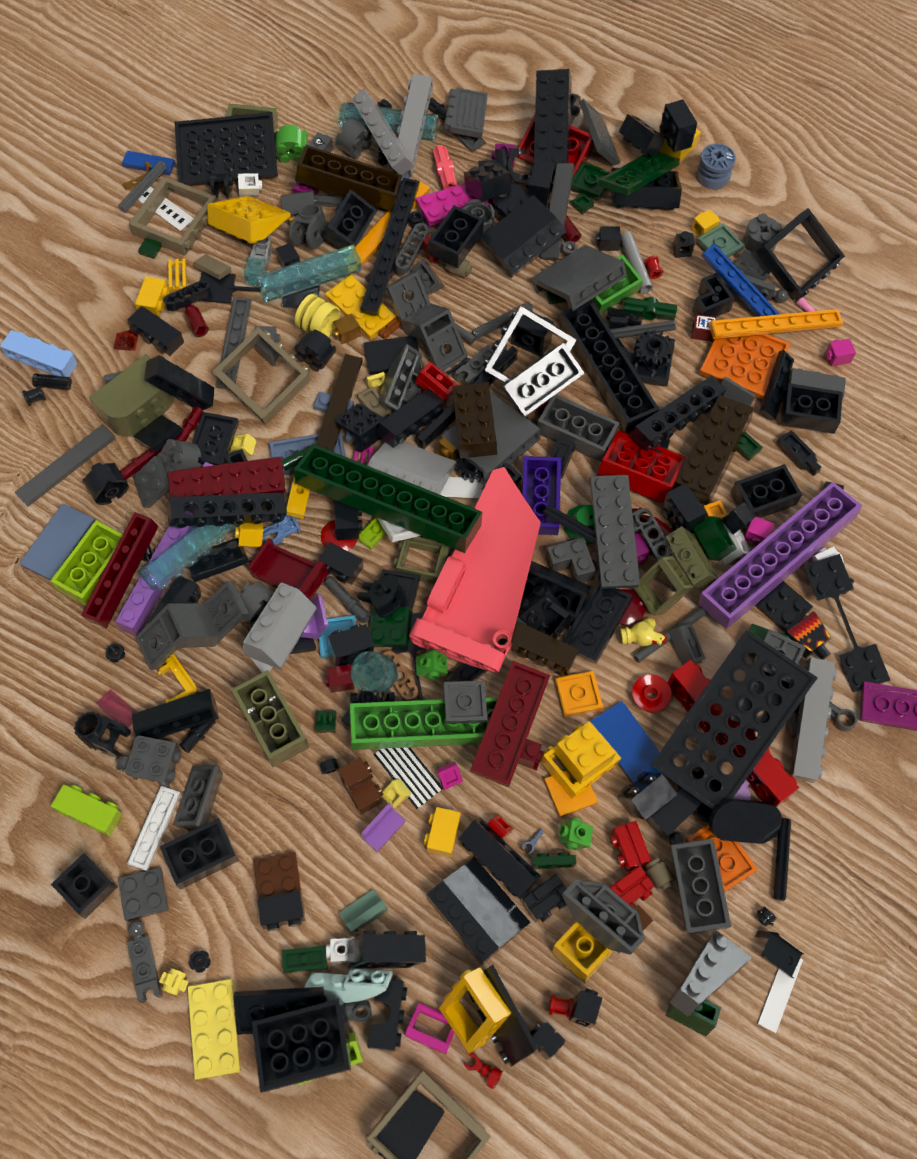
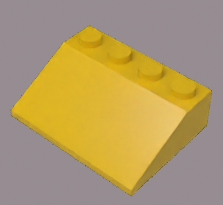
M248 195L207 204L209 225L214 226L215 229L223 230L227 234L235 235L238 239H244L247 243L251 244L265 239L291 216V213Z

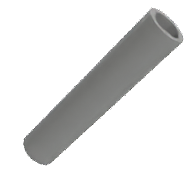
M630 231L623 232L621 234V244L627 260L643 279L640 292L648 293L653 289V285L633 235Z

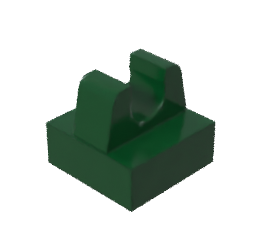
M316 711V733H336V711Z

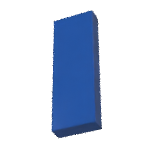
M127 150L122 164L123 167L146 171L144 162L147 161L152 166L149 167L150 171L161 160L167 166L162 174L171 175L175 160Z

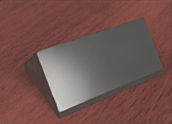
M192 766L173 823L174 826L195 830L208 823L223 777L219 766Z

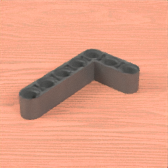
M642 508L632 513L634 533L643 532L657 560L659 561L662 557L673 556L678 562L652 512ZM641 515H650L649 521L645 523L641 522ZM652 530L659 532L656 539L649 538V533ZM662 546L668 548V552L664 556L658 555V549ZM669 580V582H670V584L672 585L673 589L677 592L676 588L674 587V585H673V584L671 583V581Z

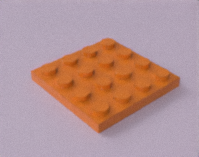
M768 334L715 339L699 374L707 378L712 375L720 383H722L724 377H727L755 394V397L764 400L778 353L782 350L787 352L791 343Z

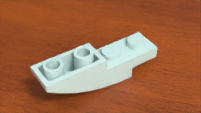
M350 968L348 975L312 972L304 988L324 987V996H326L328 1002L340 999L343 1003L357 1002L372 998L386 991L393 973L386 970Z

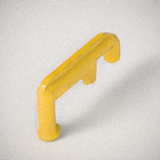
M172 654L165 661L166 665L159 668L157 673L164 675L171 670L184 691L169 700L166 699V703L197 692L195 683L176 656Z

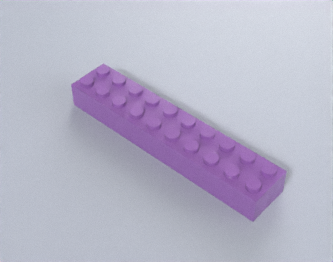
M832 482L701 593L698 604L724 628L728 629L856 519L862 505Z

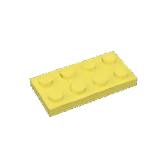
M232 979L188 987L195 1080L241 1072Z

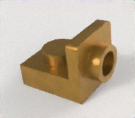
M443 437L439 441V451L436 454L455 461L457 448Z

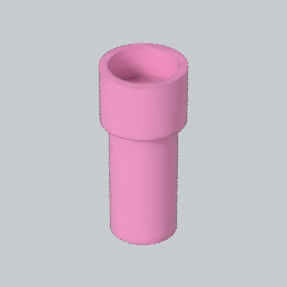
M803 297L798 300L797 305L806 312L815 311Z

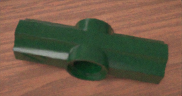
M626 297L623 310L642 315L645 320H654L656 318L675 320L677 305L659 302L655 297H646L644 300Z

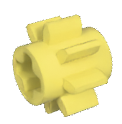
M172 968L169 973L163 972L159 981L164 984L162 990L176 996L179 990L185 992L188 981L184 980L186 974Z

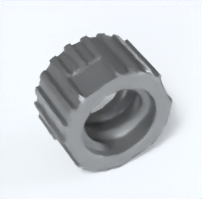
M573 241L565 242L562 246V255L566 257L576 251L577 244Z

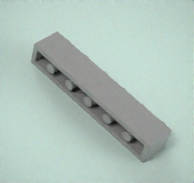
M413 74L412 80L408 82L409 93L405 95L404 105L406 106L405 110L401 112V126H398L397 129L398 140L414 167L433 89L432 77ZM414 167L407 172L410 177L413 176Z
M363 88L352 98V101L391 167L403 176L414 165L376 101Z
M813 657L806 661L805 669L818 678L800 702L789 772L797 780L814 783L822 776L823 767L820 764L821 758H824L826 751L823 743L824 739L828 736L829 730L826 727V722L831 715L829 702L834 695L832 681L835 680L837 675V669L834 668L835 662Z

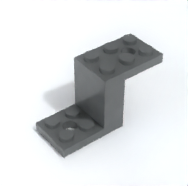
M413 271L385 287L405 334L424 341L430 358L436 367L444 371L468 357L450 309L430 303L417 271ZM410 290L411 297L406 300L405 293ZM445 344L449 345V350L447 353L443 352V347Z
M227 581L204 604H167L135 638L149 669L157 670L178 648L215 647L249 613L234 582Z
M770 629L763 640L776 650L782 651L785 656L797 664L806 649L805 646ZM757 655L755 656L751 665L756 664L758 662ZM766 665L764 667V674L766 676L772 677L775 675L776 669L773 665ZM784 677L781 684L784 688L790 689L793 687L794 682L790 677ZM754 682L752 684V691L754 693L760 694L763 692L764 686L761 682ZM772 694L769 698L773 706L781 704L782 700L778 694ZM742 699L739 705L742 710L748 711L751 709L752 703L749 699ZM763 711L761 715L757 716L758 721L761 723L768 722L769 714ZM730 716V719L740 723L737 716Z

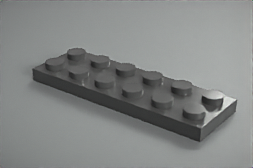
M628 475L591 476L589 481L600 589L639 587L640 579Z

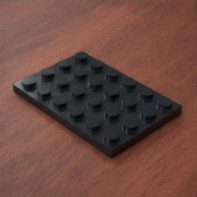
M273 112L174 122L178 182L188 186L209 184V176H211V171H214V160L218 157L222 158L224 163H226V170L229 171L230 175H233V181H238V174H258V179L278 177Z

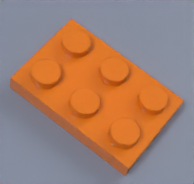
M709 825L686 839L687 843L714 839L724 892L758 870L739 842L718 839L712 833Z

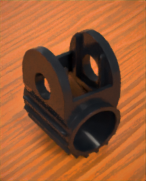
M87 711V713H82V716L77 717L78 720L74 722L75 727L73 728L78 738L90 749L100 750L103 754L117 758L119 752L113 749L120 735L128 737L131 734V730L113 719L101 716L99 713L96 714L94 711ZM106 728L110 731V738L107 743L100 740Z

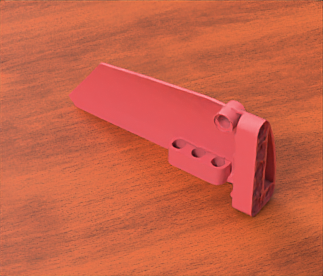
M505 467L492 471L475 506V509L482 511V523L479 531L465 553L455 549L452 557L449 556L428 598V607L422 619H416L409 634L412 643L427 650H438L439 653L447 655V658L495 673L499 672L507 652L512 646L511 640L541 524ZM500 639H506L508 641L505 645H499L497 643Z

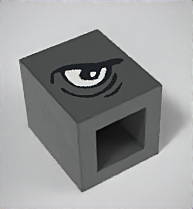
M318 132L309 143V146L328 152L333 151V141L328 135Z

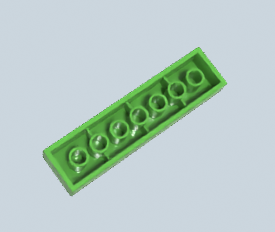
M498 697L486 698L487 722L446 724L444 699L350 703L351 750L481 744Z

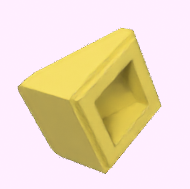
M382 372L365 378L368 389L383 385L385 373Z
M249 433L234 436L230 452L242 449L245 455H253L256 439Z
M400 779L391 781L382 791V798L387 804L393 805V809H395L412 793Z

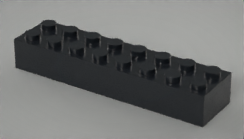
M592 300L574 311L568 309L560 313V328L563 332L576 339L573 345L574 351L625 433L633 431L636 425L660 410Z

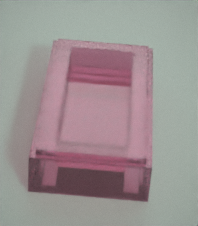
M111 689L96 703L108 716L127 728L133 724L132 714L137 712Z

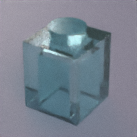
M248 257L244 271L246 284L263 287L267 274L266 260Z

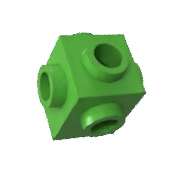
M428 650L427 653L417 656V676L429 680H437L440 676L448 674L447 655L439 653L438 650Z
M570 818L569 821L561 822L558 830V843L566 845V848L570 850L591 847L593 826L582 823V820L578 818Z

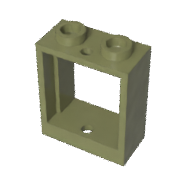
M421 537L401 540L399 544L400 556L395 558L394 568H396L397 572L420 575V581L435 584L449 557L450 547ZM409 548L439 554L435 573L404 567Z
M667 556L662 557L640 578V586L634 587V589L647 606V610L653 616L665 614L695 586L675 558ZM662 571H664L677 590L664 604L661 603L649 586V583Z

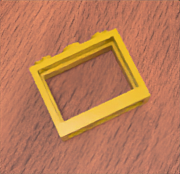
M581 723L580 725H578V726L573 730V732H575L576 730H578L579 728H581V727L583 726V723ZM567 734L564 735V736L558 741V743H559L560 741H562L563 739H565L568 735H567ZM550 746L543 752L541 763L573 799L617 766L621 757L614 750L616 754L613 761L582 784H579L578 781L572 784L554 763L553 760L557 758V755L554 753L556 746L554 748Z
M480 967L474 971L469 969L462 973L459 977L461 980L451 987L452 991L443 998L444 1002L439 1007L469 1054L485 1045L511 1014ZM467 990L487 1017L479 1029L460 1003V999Z

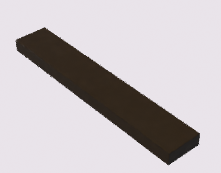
M345 354L316 442L317 446L327 447L332 452L335 450L342 428L335 424V418L348 409L363 362L361 357Z

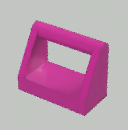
M419 1002L405 1037L446 1055L455 1032L451 1028L446 1042H442L413 1029L419 1013L449 1025L442 1012Z

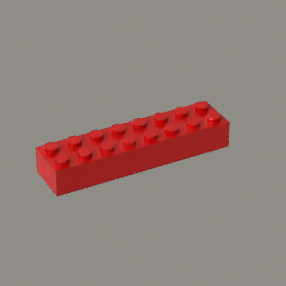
M689 660L671 674L668 684L673 696L689 712L711 680L703 675L702 669L698 664H694L692 660ZM717 703L710 706L711 714L715 716L722 713L721 705ZM730 717L727 720L731 728H736L740 724L730 719ZM702 720L698 723V726L704 733L710 730L708 721ZM750 728L746 730L745 736L748 740H755L757 738L755 731ZM718 733L715 740L719 745H724L727 743L728 737L725 733ZM736 745L733 749L734 755L736 757H743L745 755V748L742 745ZM769 748L746 779L750 783L748 786L762 802L771 803L775 807L781 805L799 789L796 779L792 775H788L783 769V764L780 760L771 755Z

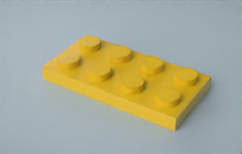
M350 275L326 292L325 298L338 307L345 316L352 313L360 325V330L371 340L397 316L384 304H381L378 316L361 313V305L367 289Z

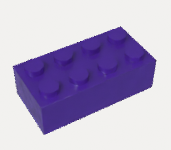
M524 456L522 495L541 522L538 535H558L560 524L543 514L547 505L560 510L561 458Z

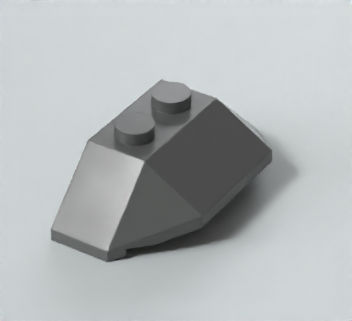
M408 344L403 347L391 364L380 392L382 403L394 411H397L417 397L423 390L415 383L420 371L424 368L421 360L422 354Z
M576 879L562 894L574 920L607 949L631 955L644 941L645 935L642 930L639 913L605 884L584 882Z

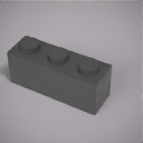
M792 368L788 383L843 392V399L846 378Z

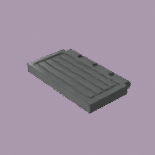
M463 88L450 89L444 128L450 130V133L482 138L488 93Z
M582 99L579 105L597 152L614 166L619 165L621 161L611 140L612 138L604 118L591 104Z

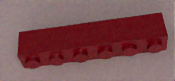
M134 512L81 614L89 622L107 629L159 527L151 518Z

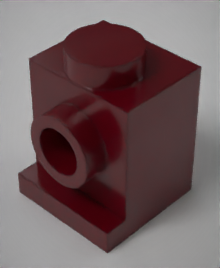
M527 739L518 764L537 771L543 756V751L540 750L542 744Z

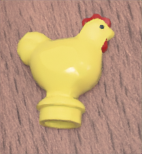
M646 618L636 623L631 629L628 627L620 629L622 644L628 645L631 642H635L639 646L661 645L666 643L667 636L654 631L656 622L653 618Z

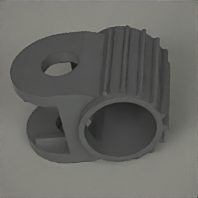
M309 204L299 210V214L293 219L289 229V237L292 244L299 246L304 242L308 243L311 248L320 247L325 240L320 234L327 224L321 206ZM298 227H299L300 232H299V235L297 236V229H298ZM315 230L317 232L316 238H314Z

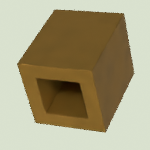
M352 313L333 321V335L336 339L340 340L342 345L361 337L360 325Z

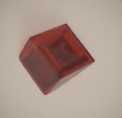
M130 329L117 333L113 348L116 350L134 351L138 336Z

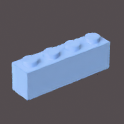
M11 330L0 345L6 357L55 376L69 377L77 366L76 359L71 351L59 349L53 344H46L38 338L33 339L22 332Z

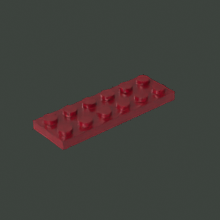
M281 457L168 472L170 497L286 493Z
M512 661L470 773L509 788L550 678L549 674Z

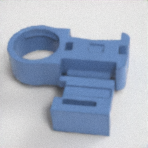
M286 515L283 521L263 529V543L267 541L265 539L266 536L271 533H277V537L272 539L273 543L277 545L283 542V538L295 532L300 534V526L295 517Z

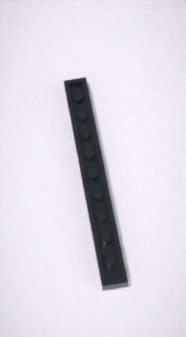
M403 177L361 305V313L378 316L386 292L385 287L388 285L420 186V181Z

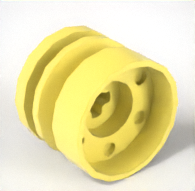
M310 294L305 297L298 307L294 321L295 325L305 332L308 329L313 332L315 329L330 337L334 329L333 321L340 319L341 313L338 307L329 302L325 303L322 298L315 294Z

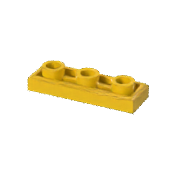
M295 474L286 508V515L304 519L310 490L295 484Z

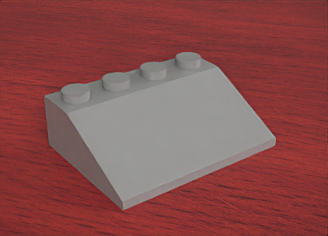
M385 442L373 455L367 466L441 494L456 465V461L405 442L399 443L394 448Z

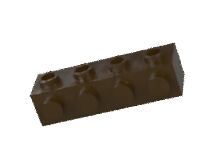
M516 621L510 650L515 651L522 658L534 660L539 666L551 668L556 674L568 676L579 649ZM500 639L497 643L499 645H505L508 641L506 639Z

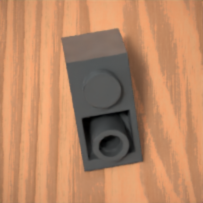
M255 326V329L259 327L262 331L267 330L272 335L271 339L275 343L277 341L281 342L280 334H277L276 327ZM260 339L254 345L256 352L271 366H276V359H279V355Z

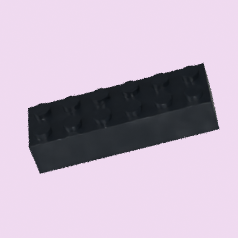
M570 69L536 71L534 164L536 159L554 162V175L557 163H570L572 88Z

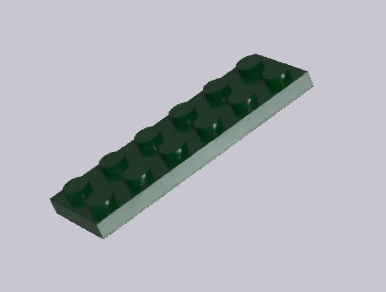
M660 152L657 156L651 154L649 156L642 155L599 179V186L604 187L608 191L619 192L622 196H628L679 166L680 159Z

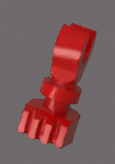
M468 1054L476 1060L474 1066L464 1063L466 1069L479 1072L483 1078L487 1077V1086L492 1090L495 1089L503 1071L496 1066L492 1070L487 1063L485 1065L481 1063L475 1054Z

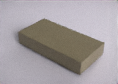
M207 254L194 261V267L219 280L231 272L230 266Z

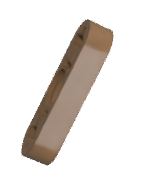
M392 651L384 652L380 657V664L403 701H416L418 698V688L398 656ZM386 658L393 659L392 662L395 667L393 670L389 663H385ZM401 672L405 675V678L402 681H396L393 678L394 675ZM406 683H407V688H408L410 691L414 690V691H413V696H411V697H410V695H406V696H405V694H406V689H405L404 685H405Z

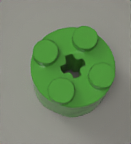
M284 125L280 127L278 132L277 130L275 132L277 157L282 163H287L289 160L299 162L305 144L308 145V134L304 129L303 131L299 130V127L296 125Z

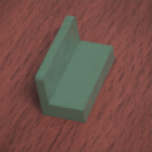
M373 889L340 911L339 916L350 933L354 935L387 912L388 908Z

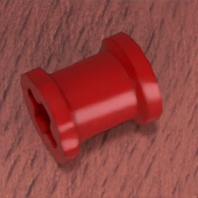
M657 256L648 257L644 261V265L648 268L649 278L657 279L661 277L663 269L659 266V258Z
M551 995L548 1014L564 1015L567 1019H571L573 998L566 1000Z

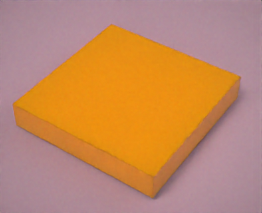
M594 671L555 678L564 717L603 710Z
M569 770L563 771L572 784L577 782ZM553 776L544 779L560 818L598 803L591 785L571 799Z

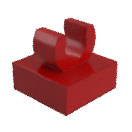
M500 815L493 817L487 823L501 838L508 836L514 830Z

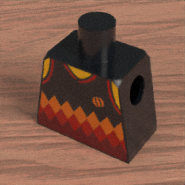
M814 611L788 629L784 634L790 636L789 639L806 647L802 655L804 658H808L815 653L820 659L825 660L831 655L825 647L831 636Z

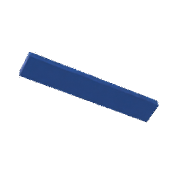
M715 243L701 255L757 317L780 314Z

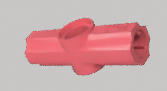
M438 145L433 149L436 174L438 178L440 177L444 190L457 186L454 175V164L449 158L447 148L443 145Z

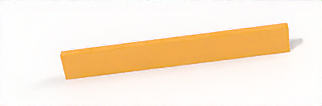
M420 182L416 197L427 195L430 192V187ZM414 201V204H413V207H412V211H413L414 208L417 206L416 203H415V201ZM388 210L354 250L337 266L338 271L347 276H354L381 246L392 211Z
M838 309L714 320L709 323L713 339L835 328L843 325Z

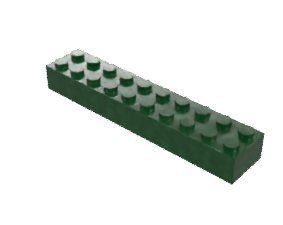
M312 444L294 469L295 484L463 553L466 552L481 527L482 511L315 444Z

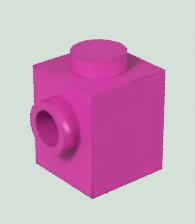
M851 339L834 340L830 342L825 351V357L829 360L831 367L851 363L856 354Z
M755 517L749 523L744 536L745 540L755 546L759 545L774 532L772 530L775 524Z

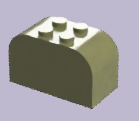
M147 354L143 355L89 397L97 416L119 436H134L159 416L164 415L173 404L174 397L144 380L146 361L151 359Z
M268 670L231 689L272 768L309 748L303 731Z

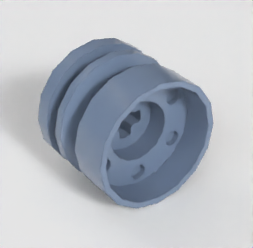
M719 143L706 146L701 153L696 171L698 182L708 189L717 190L725 187L730 181L736 161L734 151L729 146Z

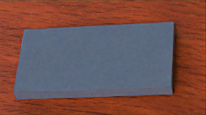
M340 431L334 452L346 457ZM319 434L269 442L271 458L281 457L283 460L293 455L296 450L300 451L311 444L316 445ZM296 466L291 467L287 471L283 468L284 475L294 474Z
M62 503L19 564L50 581L93 525L95 519Z

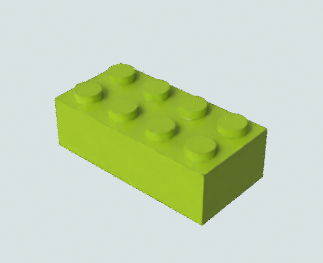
M96 520L50 580L54 588L58 592L86 606L123 534Z

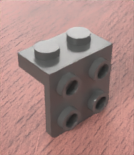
M137 736L125 773L127 776L156 781L160 786L169 788L170 784L175 780L176 771L174 770L176 764L181 760L182 752L174 742Z

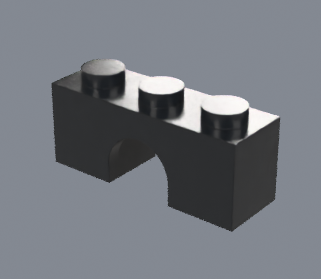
M391 979L386 991L375 996V1003L385 1004L389 1007L390 1017L384 1024H371L368 1042L369 1049L395 1052L396 1047H400L402 1033H398L399 1024H403L405 1010H401L402 1000L406 1001L408 987H404V981Z

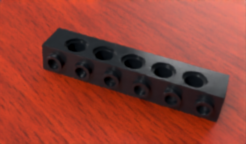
M711 375L636 425L631 437L645 451L652 447L656 448L662 440H668L674 432L684 429L687 423L690 421L694 422L698 419L699 415L709 412L712 406L715 405L719 395L724 396L726 389Z
M283 492L169 497L166 505L169 527L184 528L186 526L204 527L206 525L223 526L225 524L242 525L244 523L261 524L263 522L279 523L284 520L287 514ZM224 509L229 510L231 513L225 512ZM205 510L210 511L212 514L206 513ZM185 511H189L193 515H188L185 513Z

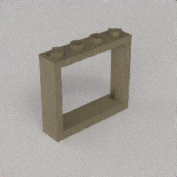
M163 176L130 221L129 226L132 235L141 239L148 238L161 242L162 247L186 256L190 248L192 249L194 242L201 236L203 229L209 225L207 204L217 202L216 196ZM170 192L204 205L181 239L147 227L156 210Z
M257 327L212 373L263 423L267 424L311 381V377L309 375L310 371L305 365L302 364L300 366L296 362L297 358L292 353L287 354L284 351V346L279 341L275 343L271 339L272 335L267 330L262 331ZM260 339L267 343L300 374L265 410L257 405L225 375Z
M420 1071L365 1137L369 1141L366 1146L375 1155L380 1152L386 1159H397L376 1136L419 1084L476 1137L460 1159H474L491 1136L424 1071Z

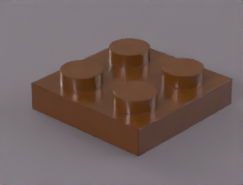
M296 852L254 860L259 900L295 892H301L302 894Z

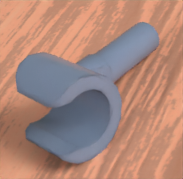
M539 829L530 842H525L522 845V850L526 845H531L532 851L528 855L533 854L535 851L534 846L544 831Z

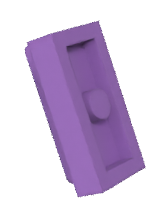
M317 594L312 601L317 610L301 637L319 639L328 626L322 595Z
M389 803L361 833L362 839L378 853L406 821L393 809V805Z

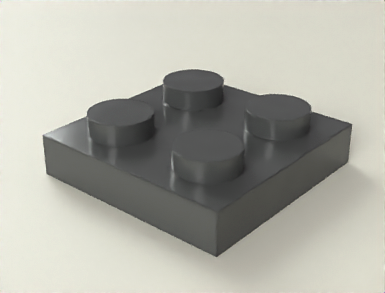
M154 456L133 476L143 508L153 506L169 490V479L161 457Z
M484 681L443 683L446 724L487 722Z
M161 868L118 878L126 922L169 911Z

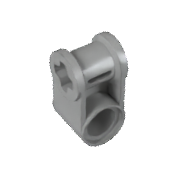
M269 235L265 239L254 243L250 254L251 265L256 263L269 267L272 253V243Z

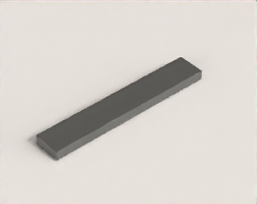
M557 163L549 211L557 217L563 226H565L575 167L573 163ZM562 238L541 254L542 260H559Z
M234 297L221 362L245 340L252 304L249 298ZM240 360L225 374L235 384ZM217 379L216 387H217V388H221V389H227V388Z
M102 424L19 488L15 494L29 507L115 440V436Z

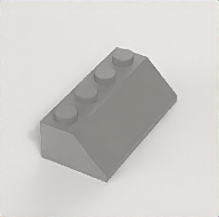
M280 583L243 641L244 655L281 670L316 612L317 607L299 589Z

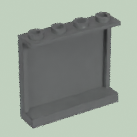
M584 245L532 277L536 293L546 289L565 298L569 309L574 311L626 278L627 274L624 261Z
M494 393L490 396L497 440V455L465 458L483 472L486 482L493 470L502 468L507 462L511 465L540 440V428ZM455 423L450 429L444 431L441 439L445 437L457 448V453L460 454Z

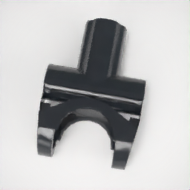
M508 148L496 149L495 159L478 161V167L484 166L487 162H493L503 167L512 175L511 183H514V180L518 182L528 178V174H517L511 167L512 160L516 156L527 154L526 149L513 148L512 150V148H509V152H512L509 159L507 154Z

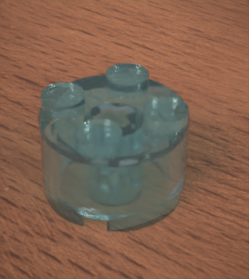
M368 651L359 654L353 661L352 665L354 666L351 678L355 686L361 690L383 693L389 690L398 679L396 664L388 655Z

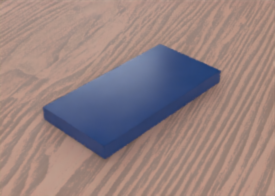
M623 701L590 721L621 757L618 765L632 784L645 771L661 773L651 766L660 753Z

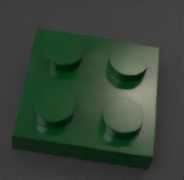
M583 161L572 179L571 189L599 200L605 191L604 187L599 186V179L612 172Z
M398 607L397 611L387 618L379 617L376 610L372 608L370 635L374 647H408L411 609L409 607Z

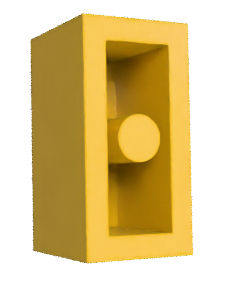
M146 276L135 302L136 309L138 310L143 306L159 317L160 313L164 311V297L170 294V288L167 286L166 280Z
M436 807L435 813L431 812L429 825H432L431 832H426L424 840L427 852L452 857L461 812Z

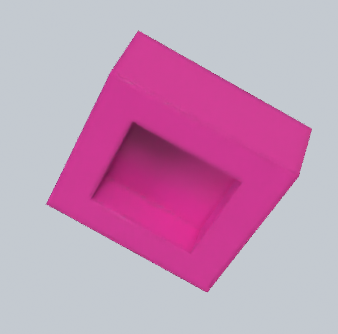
M455 761L436 770L444 790L463 782Z

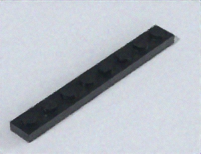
M512 346L509 350H505L492 369L503 374L517 360L518 349ZM482 372L473 384L489 382L490 386L497 379L486 372ZM454 402L449 407H445L438 418H434L425 430L423 429L419 432L417 436L419 448L425 449L456 419Z

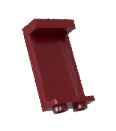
M267 539L262 544L259 552L250 561L248 570L253 578L275 588L280 583L287 584L299 589L309 600L312 599L329 574L325 563L319 560L317 563H313L276 546L271 539Z

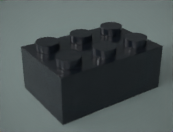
M350 189L338 204L320 235L348 255L357 246L378 210Z
M454 205L429 239L428 254L459 268L482 235L484 219Z
M788 383L783 394L780 425L834 434L841 423L843 392Z
M785 464L736 481L730 492L738 506L745 502L758 518L793 507L798 504L802 496L800 489Z
M219 818L160 846L175 885L180 890L239 861L226 829Z
M374 930L363 931L362 934H356L355 938L348 941V968H412L426 962L425 935H417V931H406L404 934L398 935L397 931H384L383 934H376Z

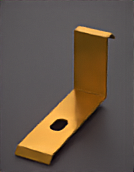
M146 161L144 163L146 167V172L148 173L149 167L152 166L149 162ZM146 174L123 183L122 186L125 190L136 186Z

